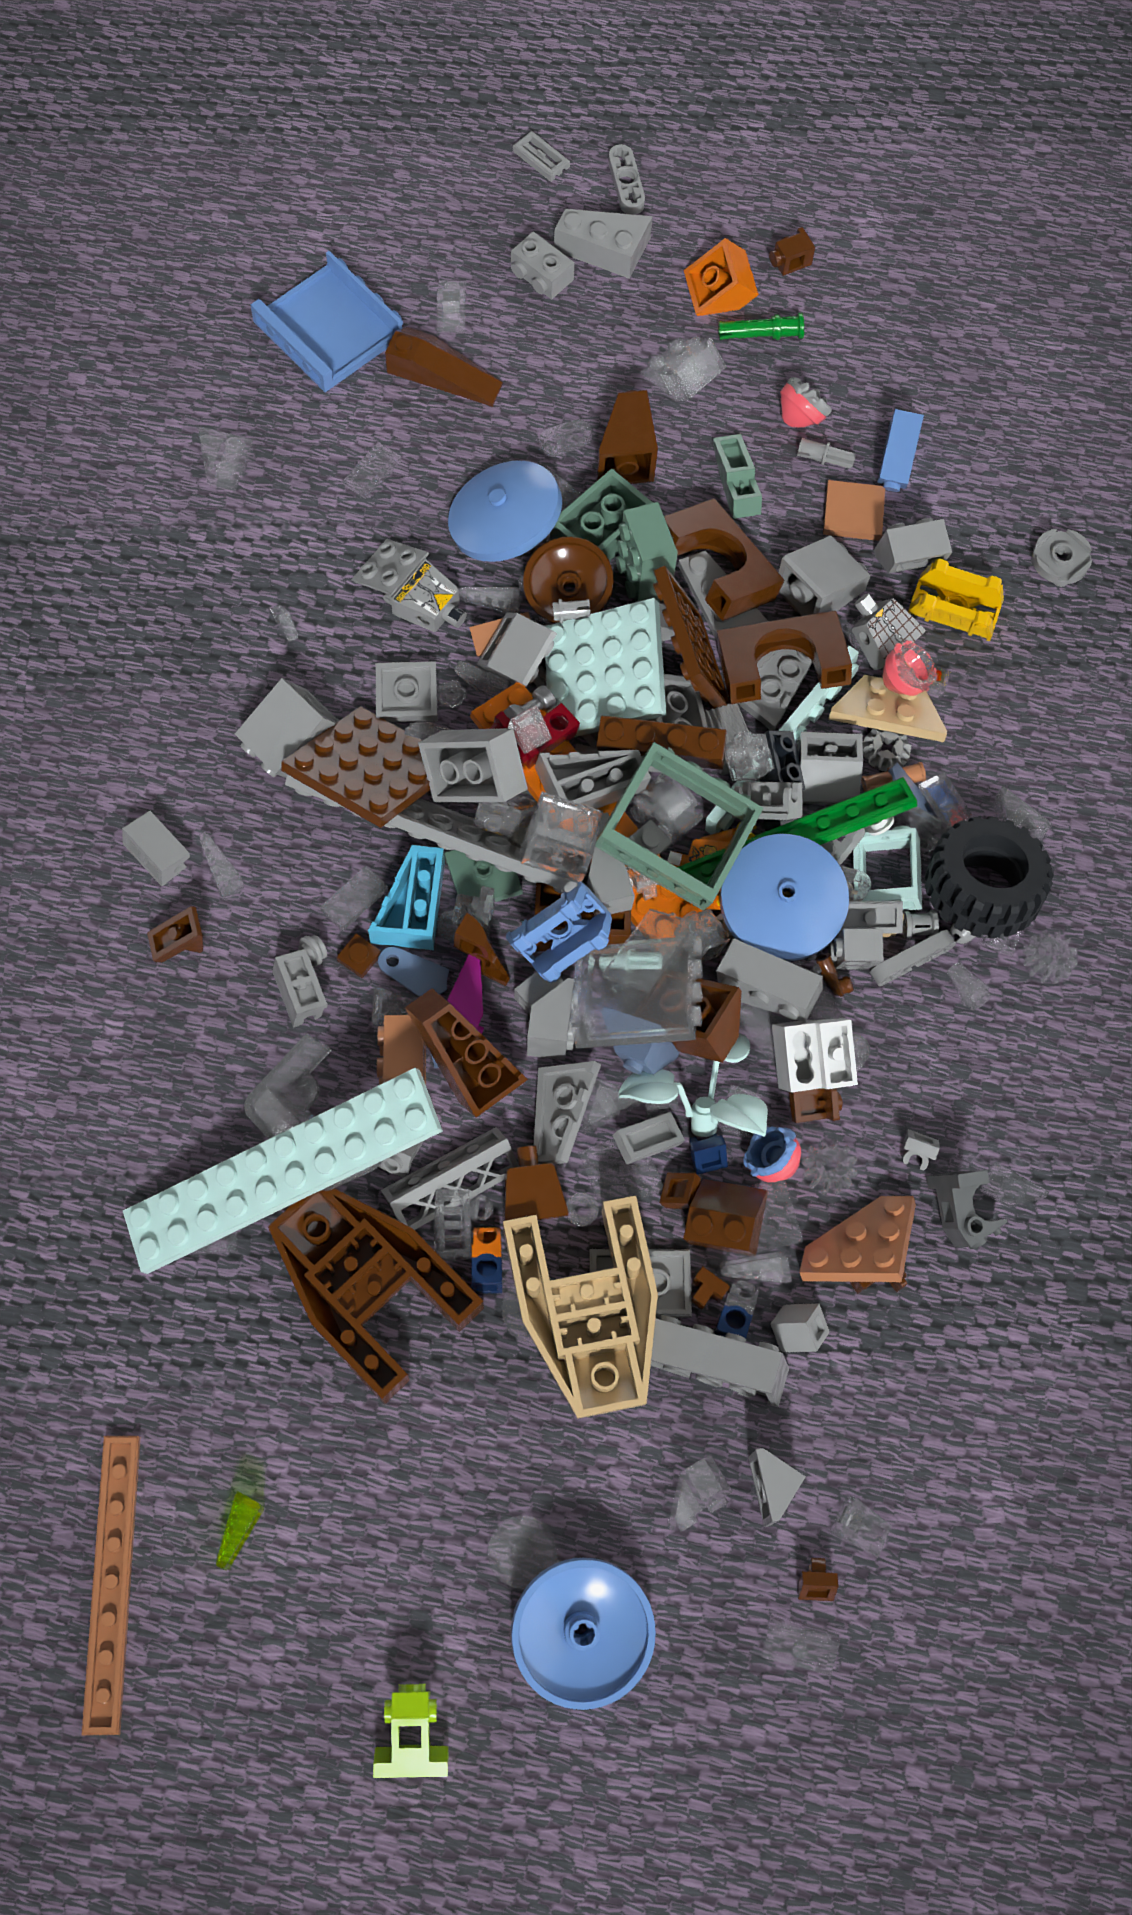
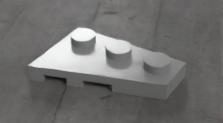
M596 1061L538 1068L533 1146H537L539 1164L568 1163L601 1066Z

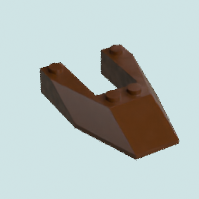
M331 1186L292 1204L268 1226L312 1326L384 1405L410 1380L408 1374L362 1327L381 1307L410 1281L459 1332L484 1309L483 1300L413 1228Z

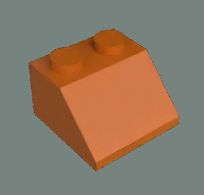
M726 238L684 270L697 316L740 310L759 295L746 251Z

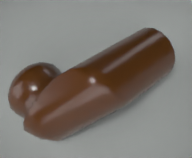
M824 953L816 957L815 960L820 974L823 976V981L836 996L844 997V994L853 992L854 987L850 977L845 976L839 979L830 953Z

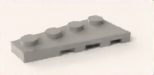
M790 649L776 650L766 654L757 663L761 678V699L738 703V705L768 729L776 731L812 664L811 659L799 651Z

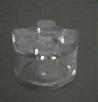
M661 773L647 785L646 789L633 797L634 806L630 809V812L634 819L641 824L643 822L646 824L651 819L672 841L671 845H674L703 819V814L701 812L697 815L695 807L698 805V802L684 785L674 779L669 781L665 778L667 775Z

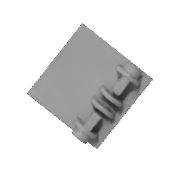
M386 539L351 580L360 585L384 592V601L392 605V597L424 559L427 560L426 557L429 553Z

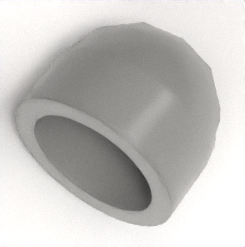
M954 923L950 927V934L952 936L956 933L960 936L956 943L967 944L976 937L972 936L970 931L963 929L961 932L954 928Z

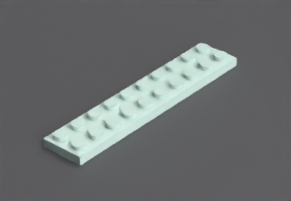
M413 1068L123 1210L140 1271L149 1274L443 1132L420 1070Z

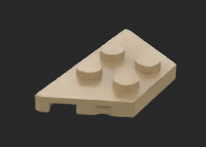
M864 675L831 708L829 720L940 742H944L947 735V729L926 690L916 696L898 694L887 689L883 678Z

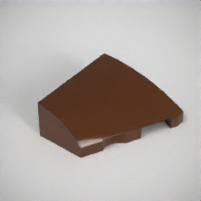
M466 913L455 932L453 947L481 960V974L507 986L510 978L496 955L483 927L477 919Z

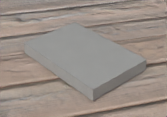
M610 1249L589 1250L590 1273L613 1268ZM648 1249L658 1292L656 1318H661L662 1315L673 1318H691L690 1249Z

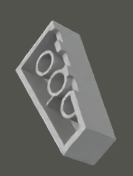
M662 1315L661 1319H655L651 1366L686 1378L690 1377L691 1372L696 1373V1379L700 1382L714 1387H722L724 1382L729 1384V1389L738 1392L739 1395L751 1398L758 1393L768 1397L767 1404L779 1407L789 1371V1366L783 1353L779 1352V1347L765 1342H759V1346L745 1343L746 1339L732 1333H726V1337L715 1335L711 1328L699 1324H694L693 1328L680 1325V1320L670 1316Z

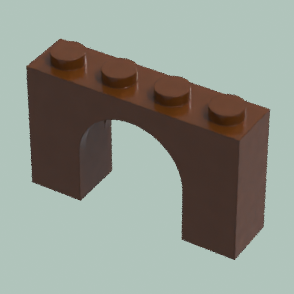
M715 498L664 516L678 552L677 556L695 549H708L720 553L735 567L736 572L713 581L705 598L707 604L722 621L776 599L785 580Z
M837 611L717 630L718 654L731 704L761 699V678L757 663L766 654L781 649L799 651L808 656L815 666L821 689L851 684L852 662Z

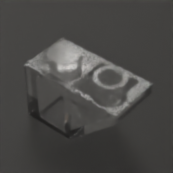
M711 1454L679 1473L667 1520V1526L670 1531L678 1527L680 1532H683L699 1522L696 1517L698 1513L708 1509L710 1514L728 1504L725 1497L733 1491Z

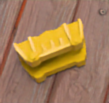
M936 559L934 563L932 562L921 573L908 613L925 618L924 621L926 622L932 620L965 631L969 636L975 634L987 638L986 641H990L1004 600L1002 580L997 576L985 578L951 567L948 561L944 559ZM923 585L935 589L939 596L936 597L928 594L925 590H921L920 586ZM984 605L994 608L996 611L995 613L989 611L977 612V609L973 607Z

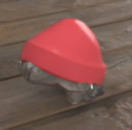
M905 640L903 644L897 643L894 649L887 655L883 668V682L886 688L892 692L916 696L923 691H929V686L937 680L938 675L935 673L937 669L925 649L911 640Z

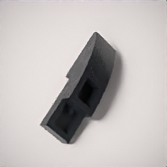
M771 730L765 732L761 755L760 782L802 783V791H804L806 788L793 732ZM799 818L790 820L763 819L765 831L772 830Z

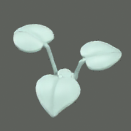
M739 1034L737 1041L724 1061L736 1063L747 1057L750 1051V1042L745 1035ZM713 1061L708 1097L696 1099L692 1107L682 1084L674 1082V1074L664 1069H661L654 1075L644 1071L641 1074L633 1073L624 1081L619 1090V1099L631 1098L652 1104L669 1103L679 1093L686 1110L685 1116L691 1117V1131L700 1137L714 1135L717 1132L718 1121L764 1137L766 1135L768 1109L765 1102L761 1099L746 1094H734L727 1100L720 1099L715 1103L714 1093L720 1063L718 1061Z

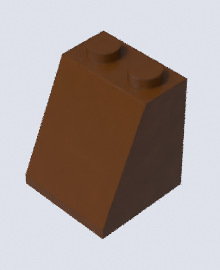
M630 390L618 393L599 448L597 481L610 469H613L630 484L654 482L658 446L647 390Z

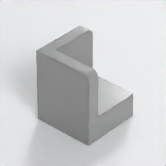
M819 1303L784 1305L771 1322V1327L782 1352H817L830 1332Z

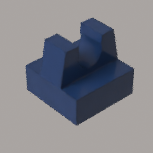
M715 1133L709 1136L708 1139L698 1141L696 1137L689 1138L692 1165L697 1175L728 1167L726 1143L722 1135L717 1136Z

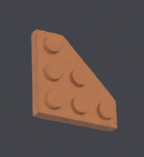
M880 1196L805 1246L799 1272L802 1281L902 1282L916 1207L914 1197Z

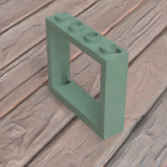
M654 742L645 753L595 841L594 846L704 911L713 903L758 820L763 807L751 801V796L740 794L731 789L726 781L706 774L698 764L685 761L675 755L671 748L665 749ZM650 766L742 820L707 885L614 830Z

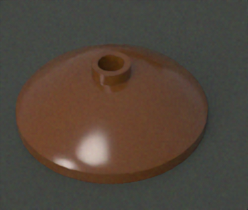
M577 537L557 538L542 545L530 557L523 576L524 592L531 608L540 617L554 624L560 622L554 621L553 602H558V599H562V602L589 599L590 614L601 612L608 603L613 590L611 564L603 551L590 541ZM569 584L575 586V589L571 592L565 590V587Z

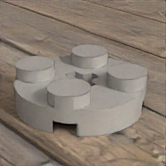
M1051 529L1043 533L1037 540L1033 549L1031 563L1040 576L1056 586L1063 587L1081 580L1086 575L1092 563L1090 555L1092 550L1086 538L1078 532L1069 529L1066 532H1056L1057 529ZM1055 553L1060 555L1063 553L1067 554L1066 561L1058 559Z

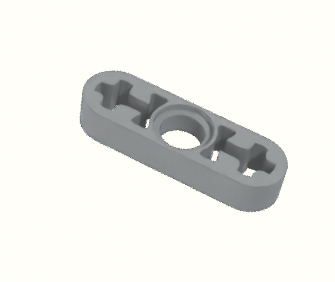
M615 145L609 151L608 164L620 208L626 214L636 215L644 209L645 194L632 149L626 145ZM618 156H621L622 159L625 160L624 166H621V162ZM622 177H630L634 181L632 183L625 184L622 183L619 179ZM629 193H632L633 200L637 203H632L631 200H628Z
M943 930L880 963L870 971V974L879 987L912 971V966L916 965L919 967L948 952L956 945V942L948 930Z

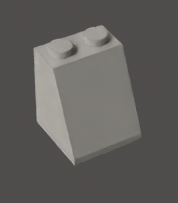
M830 535L791 552L782 558L779 574L785 581L779 593L801 616L805 613L812 615L838 611L866 590L871 575L862 563L857 562L848 553V550L842 543H838Z
M281 678L237 730L235 735L242 741L241 748L252 757L257 756L263 762L260 766L272 777L279 775L287 778V774L281 771L282 761L325 730L334 726L339 720L307 689Z

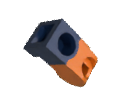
M500 1227L473 1228L472 1290L475 1293H502Z

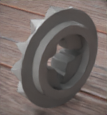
M873 728L863 741V755L872 767L881 771H887V768L893 767L895 763H898L901 767L907 763L912 745L909 744L907 735ZM882 742L887 745L895 743L892 753L889 750L879 752L883 745Z

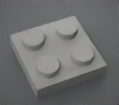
M436 661L375 663L376 718H383L388 722L438 721Z

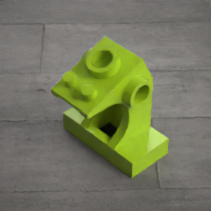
M399 1684L398 1692H392V1700H385L384 1722L391 1723L392 1747H375L373 1778L448 1776V1746H430L429 1722H437V1699H430L431 1691H426V1684ZM400 1726H421V1745H401Z

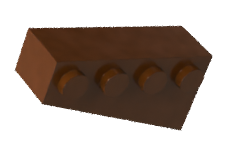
M431 988L405 1007L456 1099L475 1118L528 1080L434 989Z

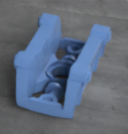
M580 881L577 887L568 893H562L561 898L530 920L525 919L522 921V925L513 932L509 931L506 933V939L517 952L519 951L532 963L534 969L545 981L547 980L549 983H552L559 979L563 970L594 949L599 951L607 946L612 917L602 902ZM595 909H598L601 912L591 920H580V913L583 911L593 912ZM564 921L568 923L564 929H554ZM551 940L550 948L535 958L532 953L537 949L536 944L540 941L546 943Z

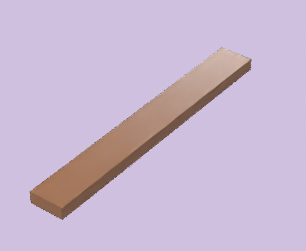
M104 1436L82 1735H120L140 1436Z

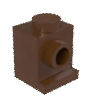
M798 228L797 234L784 237L776 242L775 249L769 252L770 262L773 267H778L783 276L812 265L815 246L804 228Z

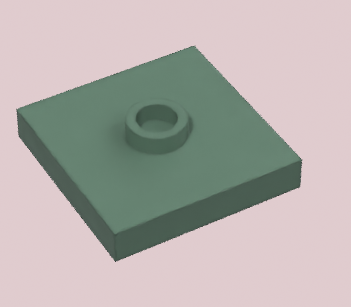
M457 850L444 853V858L463 912L523 894L517 873L498 870L494 864L484 860L475 861L469 859L465 853Z

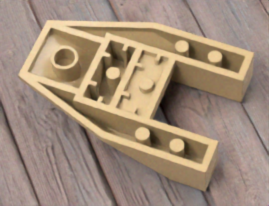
M636 1196L605 1201L602 1205V1217L613 1268L551 1281L549 1279L537 1215L503 1221L505 1242L522 1322L577 1419L647 1404L658 1292Z

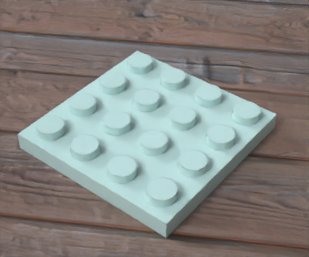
M655 598L590 614V617L563 621V623L559 622L545 626L557 633L553 640L554 647L550 654L545 657L546 686L552 692L557 702V705L550 709L548 713L560 703H563L580 722L575 737L599 732L601 716L650 720L666 716L659 602Z

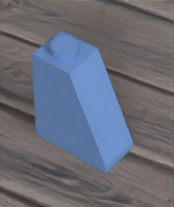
M895 409L889 423L877 483L883 484L885 490L899 492L900 488L906 489L924 415Z

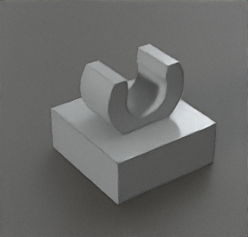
M908 1129L903 1141L904 1149H906L903 1154V1163L908 1164L912 1155H919L922 1158L920 1170L924 1171L929 1163L928 1158L936 1160L940 1149L939 1140Z

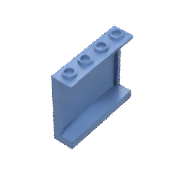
M330 251L326 252V266L268 306L260 299L250 304L253 322L324 392L330 390L386 350L395 331L402 329L403 325L402 318L398 312L390 310L378 293H373L360 276H355L348 269L346 263L341 258L337 259Z

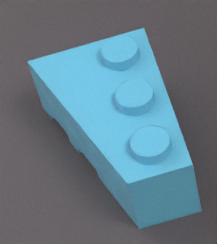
M411 846L395 877V882L388 896H385L375 921L371 923L368 929L371 944L434 950L445 866L443 848Z

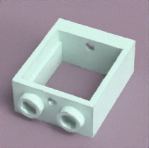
M897 826L893 830H887L875 836L870 835L865 829L864 837L853 849L854 901H903V911L922 909L920 839L916 828ZM910 848L911 887L867 890L866 852Z

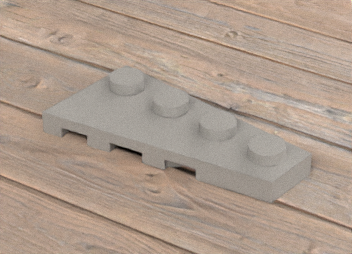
M706 551L679 560L678 566L716 641L717 630L769 622L757 608L722 621L707 604L705 598L713 581L727 574Z

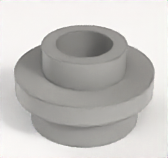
M316 935L311 937L304 936L300 939L298 951L306 949L312 966L320 965L322 959L327 956V950L322 940Z

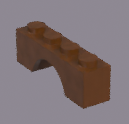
M601 716L597 740L598 753L599 751L639 750L641 756H644L655 742L665 749L671 748L675 755L685 761L694 762L701 768L723 770L727 742L726 729Z

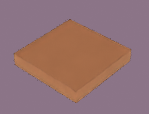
M828 480L823 535L880 541L883 531L885 488L878 485Z

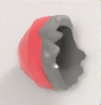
M790 378L780 391L782 419L788 426L802 428L820 424L832 412V408L827 405V399L820 397L819 389L809 390V383L802 384L799 378Z

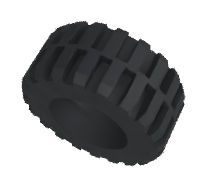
M981 816L969 818L968 822L961 820L942 833L925 872V889L927 895L931 896L929 901L933 908L941 911L940 916L946 922L950 920L955 924L954 928L961 932L963 929L970 931L972 936L981 937L983 934L987 935L988 938H999L1001 934L1004 937L1015 935L1017 931L1025 930L1036 919L1051 890L1054 871L1050 864L1051 859L1047 850H1042L1043 844L1037 837L1033 839L1030 836V831L1022 827L1020 829L1014 826L1015 822L1007 819L1003 822L999 821L998 817L988 816L986 819H982ZM982 866L1000 873L1009 882L1011 887L994 888L987 886L972 877L966 867Z

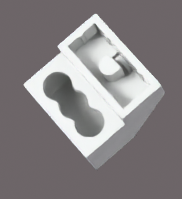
M850 1019L807 1020L806 1022L800 1020L772 1024L779 1089L797 1092L818 1088L832 1089L858 1085L852 1023Z

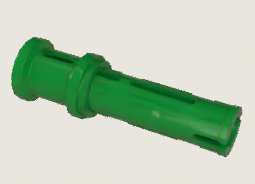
M798 313L797 316L785 317L774 314V316H771V319L718 322L719 340L770 336L775 340L791 336H797L798 339L804 338L803 313Z

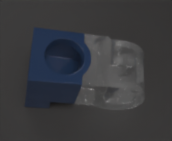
M734 1277L714 1331L715 1335L726 1337V1333H732L745 1339L747 1338L760 1291L759 1285Z

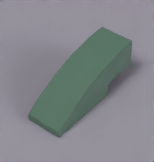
M741 434L713 438L716 461L732 518L761 515L762 494L755 480L754 464Z

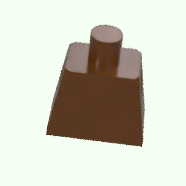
M536 1145L517 1148L519 1167L505 1170L503 1221L537 1215V1220L568 1216V1208L554 1164H539Z

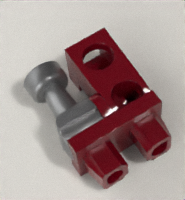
M544 685L534 690L532 693L533 699L523 706L513 704L506 710L498 713L494 718L493 725L489 728H513L522 767L526 766L528 769L536 764L539 753H550L564 741L568 742L575 737L580 722L563 703H560L539 721L535 722L532 719L540 710L548 712L557 705L554 695Z

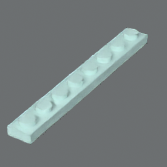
M848 646L852 662V679L859 668V665L856 664L859 652ZM818 682L779 731L793 732L795 743L797 744L800 733L807 731L805 727L810 721L815 723L824 711V704L828 700L834 701L842 686L821 689ZM762 751L731 789L734 790L735 786L743 787V782L747 781L760 782ZM716 805L706 818L705 831L710 834L718 833L721 829L725 831L731 826L735 818H732V814Z

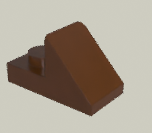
M190 906L147 932L152 958L155 962L163 963L184 950L198 953L203 952V936L197 910L194 906Z

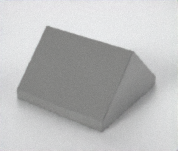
M764 1448L756 1449L748 1459L763 1525L767 1527L781 1519L806 1476Z

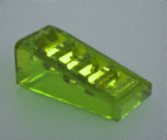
M239 1491L234 1496L216 1560V1566L225 1571L230 1570L265 1510L261 1504Z

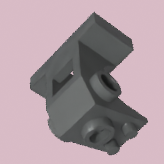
M988 1170L954 1171L926 1176L928 1189H936L942 1228L954 1247L975 1249L987 1242L986 1237L994 1233L997 1236L1002 1233L1000 1227L1008 1222L1007 1219L983 1220L975 1213L973 1207V1195L976 1189L982 1184L990 1183Z

